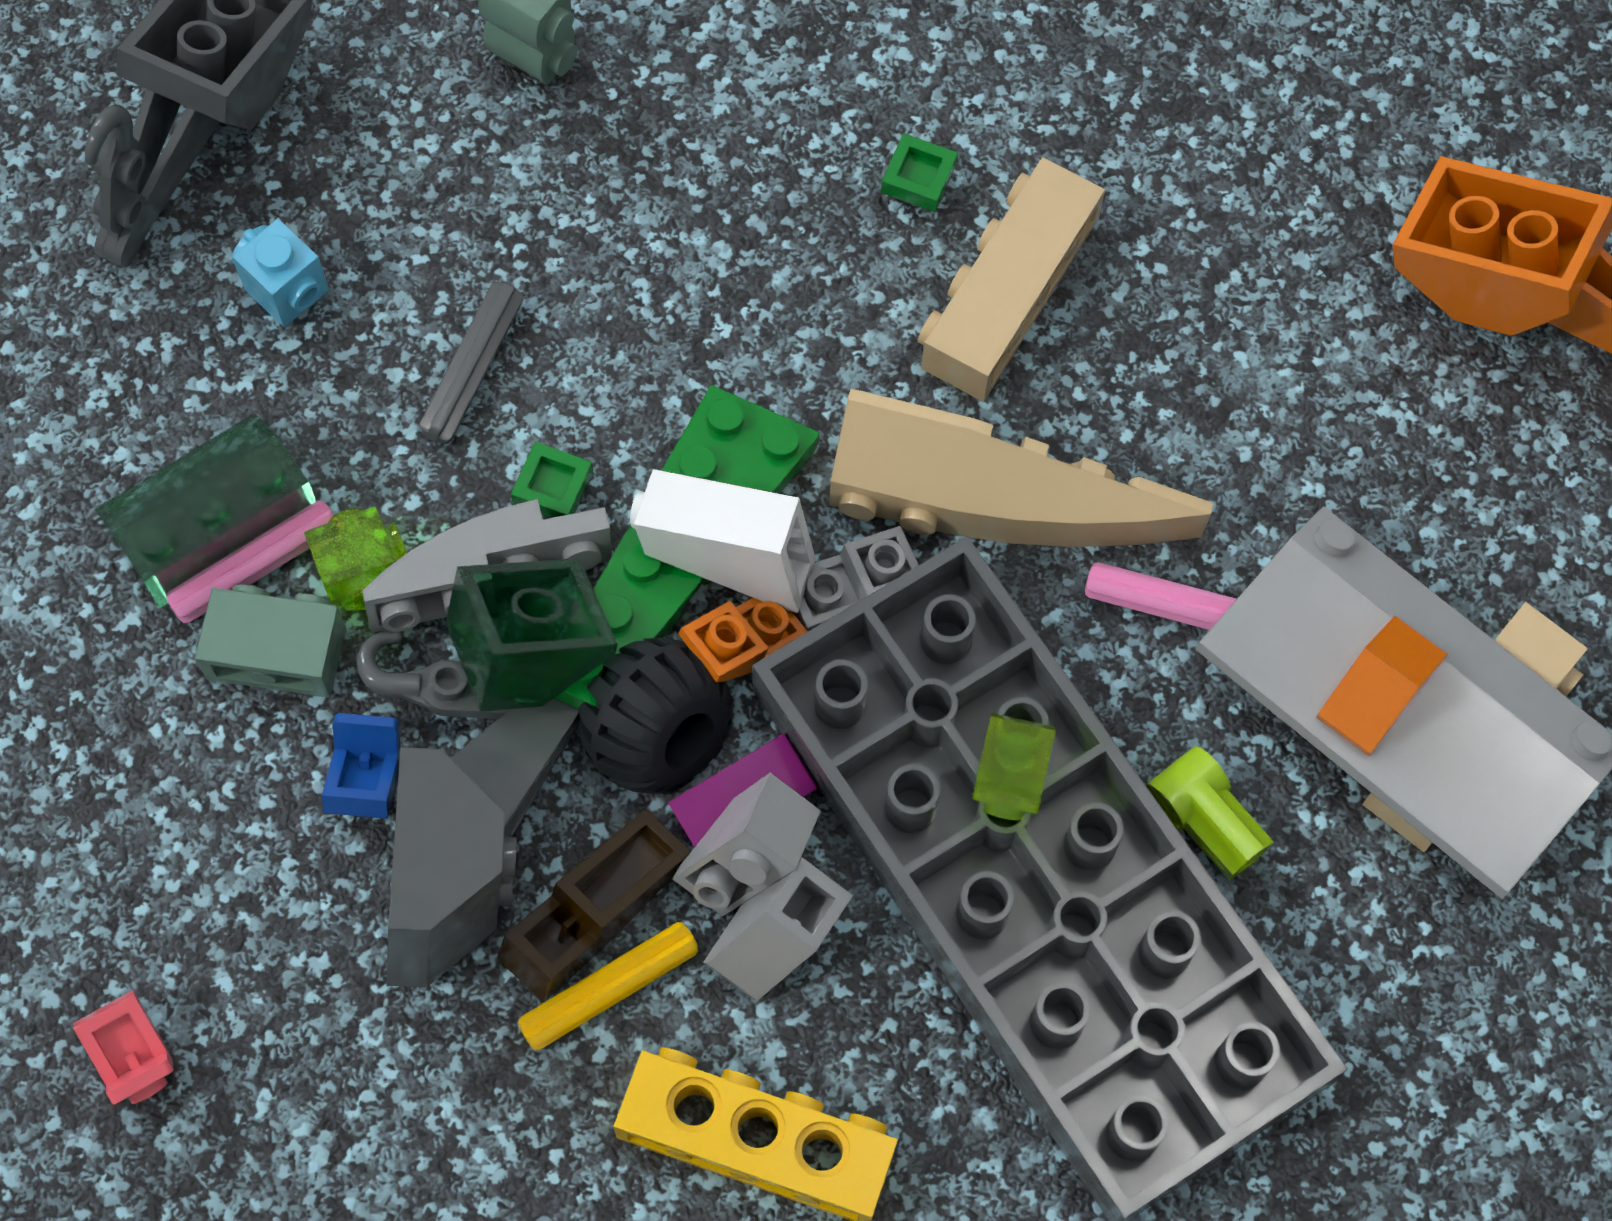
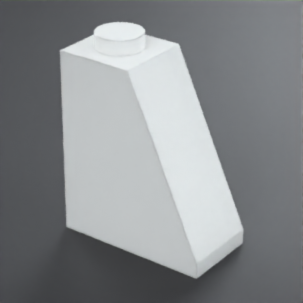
M653 469L645 492L639 491L636 494L630 514L631 527L636 530L645 555L760 601L775 602L786 611L799 612L806 584L816 558L798 497Z

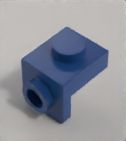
M337 713L332 725L334 752L322 792L323 813L388 819L399 776L401 748L399 721L392 717Z

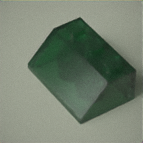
M254 413L95 508V511L160 609L168 604L166 598L168 591L314 503L316 499L309 481L278 436Z

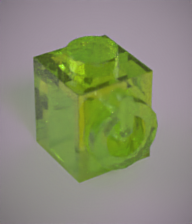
M376 506L365 510L352 508L341 511L331 517L327 524L304 532L330 602L334 606H343L346 610L366 609L362 591L385 569L407 554L396 523L384 527Z

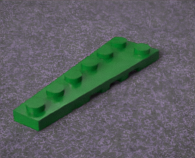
M710 385L661 471L780 494L814 453L818 446L820 432ZM630 524L540 681L541 692L578 709L583 702L597 707L596 699L591 695L587 686L597 675L601 676L604 668L603 662L611 654H619L621 647L633 641H644L643 638H663L680 618L682 609L701 585L706 586L710 580L645 555L637 532Z

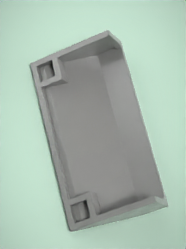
M1324 506L1289 539L1195 648L1196 651L1502 900L1612 770V733ZM1396 616L1448 655L1372 754L1368 756L1316 718V716L1363 649Z

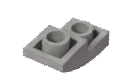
M901 526L843 545L840 555L814 563L806 584L799 612H793L807 631L812 630L918 566V562Z

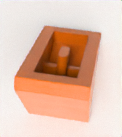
M1394 616L1363 649L1316 718L1370 756L1448 654Z

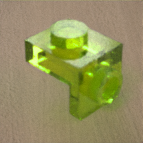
M991 713L972 797L973 800L985 803L984 812L1010 820H1022L1024 812L1038 814L1056 727Z

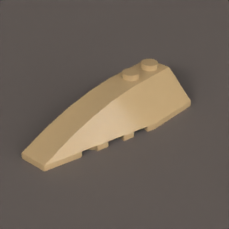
M850 389L830 481L829 498L830 506L838 507L843 514L860 520H871L874 517L899 522L900 526L904 529L922 535L933 534L937 531L949 535L968 536L969 538L1010 544L1062 547L1142 545L1202 538L1209 521L1213 503L1142 477L1132 478L1127 484L1115 480V475L1107 469V465L1083 457L1079 462L1068 464L1051 458L1047 455L1049 445L1025 437L1019 447L991 437L993 425L981 420Z

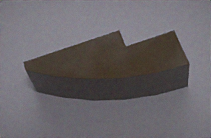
M647 809L643 810L555 884L552 895L504 935L497 959L544 1003L599 953L674 876L677 869L691 853V850Z

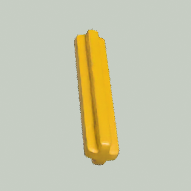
M676 922L522 1015L518 1020V1024L526 1041L534 1050H541L694 957L698 952V945L694 936L683 922Z

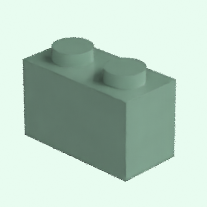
M243 584L233 586L232 590L212 588L195 660L207 680L331 698L346 626L338 606L332 605L328 599L321 596L297 594L294 600L270 596V593L264 589Z

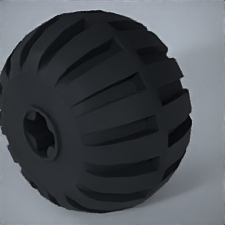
M643 638L644 641H633L621 647L619 654L613 653L603 662L604 668L601 676L597 675L587 686L591 695L596 699L597 707L586 702L579 706L578 728L586 755L607 780L632 792L663 794L672 792L676 786L681 789L693 781V777L698 773L701 774L709 766L712 758L717 757L724 746L722 744L723 739L729 736L732 725L733 701L727 682L716 683L702 661L689 649L685 642L672 638Z

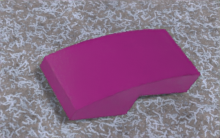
M785 732L674 798L668 804L695 847L733 798L769 773H772L802 797L816 790L819 786Z

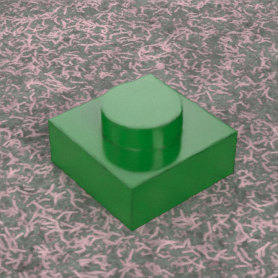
M903 133L882 179L881 193L936 213L957 165L958 152Z
M535 441L511 492L512 503L516 505L538 499L541 514L554 518L574 514L593 474L592 462Z

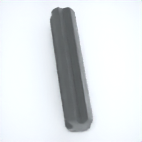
M494 282L491 284L419 422V431L431 441L448 444L452 441L523 303V294L515 289V286L507 282Z

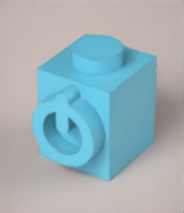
M278 218L269 226L262 225L253 230H246L243 238L234 249L232 263L236 266L244 290L284 328L329 291L319 257Z

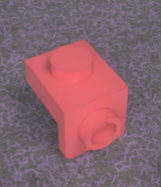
M134 989L73 1023V1029L104 1081L106 1094L113 1105L127 1097L131 1104L141 1102L156 1094L167 1085L168 1082L165 1076L174 1070L173 1058Z

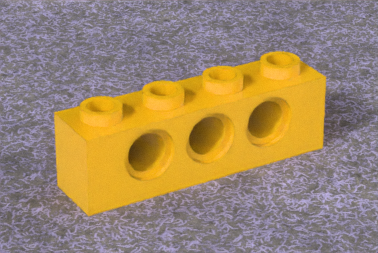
M661 1047L658 1055L644 1050L641 1051L613 1126L617 1139L850 1221H872L898 1139L886 1135L888 1127L885 1124L859 1114H850L848 1121L822 1113L824 1108L822 1102L797 1092L787 1091L784 1099L759 1091L760 1081L734 1070L724 1069L721 1077L696 1069L698 1061L695 1058L674 1049ZM691 1095H700L707 1098L714 1107L711 1117L703 1124L695 1126L687 1125L680 1121L675 1113L678 1104L684 1098ZM754 1117L766 1118L775 1125L778 1132L777 1136L766 1147H750L741 1140L738 1134L744 1122ZM826 1139L838 1147L841 1153V1160L832 1169L825 1171L816 1170L805 1162L802 1155L804 1148L814 1140Z

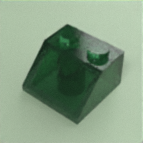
M579 558L457 566L446 626L480 712L544 706L616 654L618 643Z

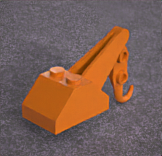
M1440 156L1392 244L1394 268L1454 321L1509 336L1549 323L1612 354V256L1603 248L1612 230V198Z

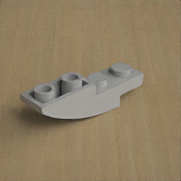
M538 499L478 516L436 535L385 569L362 591L371 633L383 630L391 632L406 631L415 627L418 623L445 617L456 619L471 617L483 609L495 607L492 585L506 582L509 584H523L535 579L539 575L563 570L585 571L601 562L610 561L612 557L611 535L605 507L543 520Z

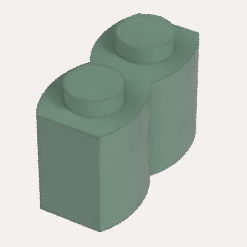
M478 0L480 16L486 20L484 43L490 52L546 85H549L556 75L563 76L568 72L578 52V47L575 45V33L572 27L574 14L571 13V0Z

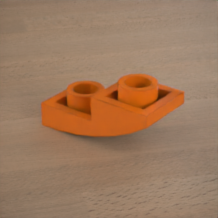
M751 598L737 607L731 601L721 605L683 626L678 635L702 661L710 675L718 683L751 673L753 664L808 631L793 612L786 611L781 605L771 601L763 602Z

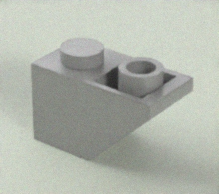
M769 773L733 798L677 869L673 880L692 893L702 905L712 908L724 916L796 870L821 810L772 773Z
M801 857L796 870L740 906L703 963L750 998L758 1001L817 951L853 895Z

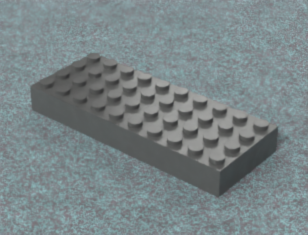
M968 536L752 665L753 692L780 732L788 734L819 786L818 789L1109 1221H1130L1333 1085L1348 1070Z

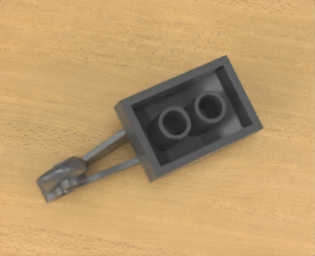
M159 0L117 48V76L146 88L134 129L129 111L121 105L115 104L106 107L98 115L87 138L85 162L87 165H94V171L100 174V190L93 207L94 214L100 216L101 226L94 247L96 256L123 268L128 267L138 253L151 226L218 123L222 122L252 130L281 93L311 19L312 0ZM182 104L184 106H187L169 142L167 143L161 157L158 160V157L169 134V131L172 127V124L175 120V117L178 113L180 105Z
M385 630L371 635L361 645L356 657L357 672L367 687L383 696L408 700L440 716L498 719L451 758L441 749L400 748L388 924L387 986L427 988L496 931L499 906L511 907L517 837H512L577 729L579 709L541 692V679L530 669L518 664L444 660L407 673L386 672L377 665L375 660L376 654L385 645L400 642L403 634L402 632Z

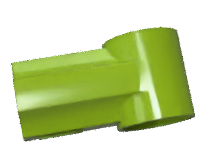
M1192 747L1145 784L1175 828L1179 831L1184 828L1229 881L1255 863L1274 843L1231 794V785L1224 770L1201 747Z

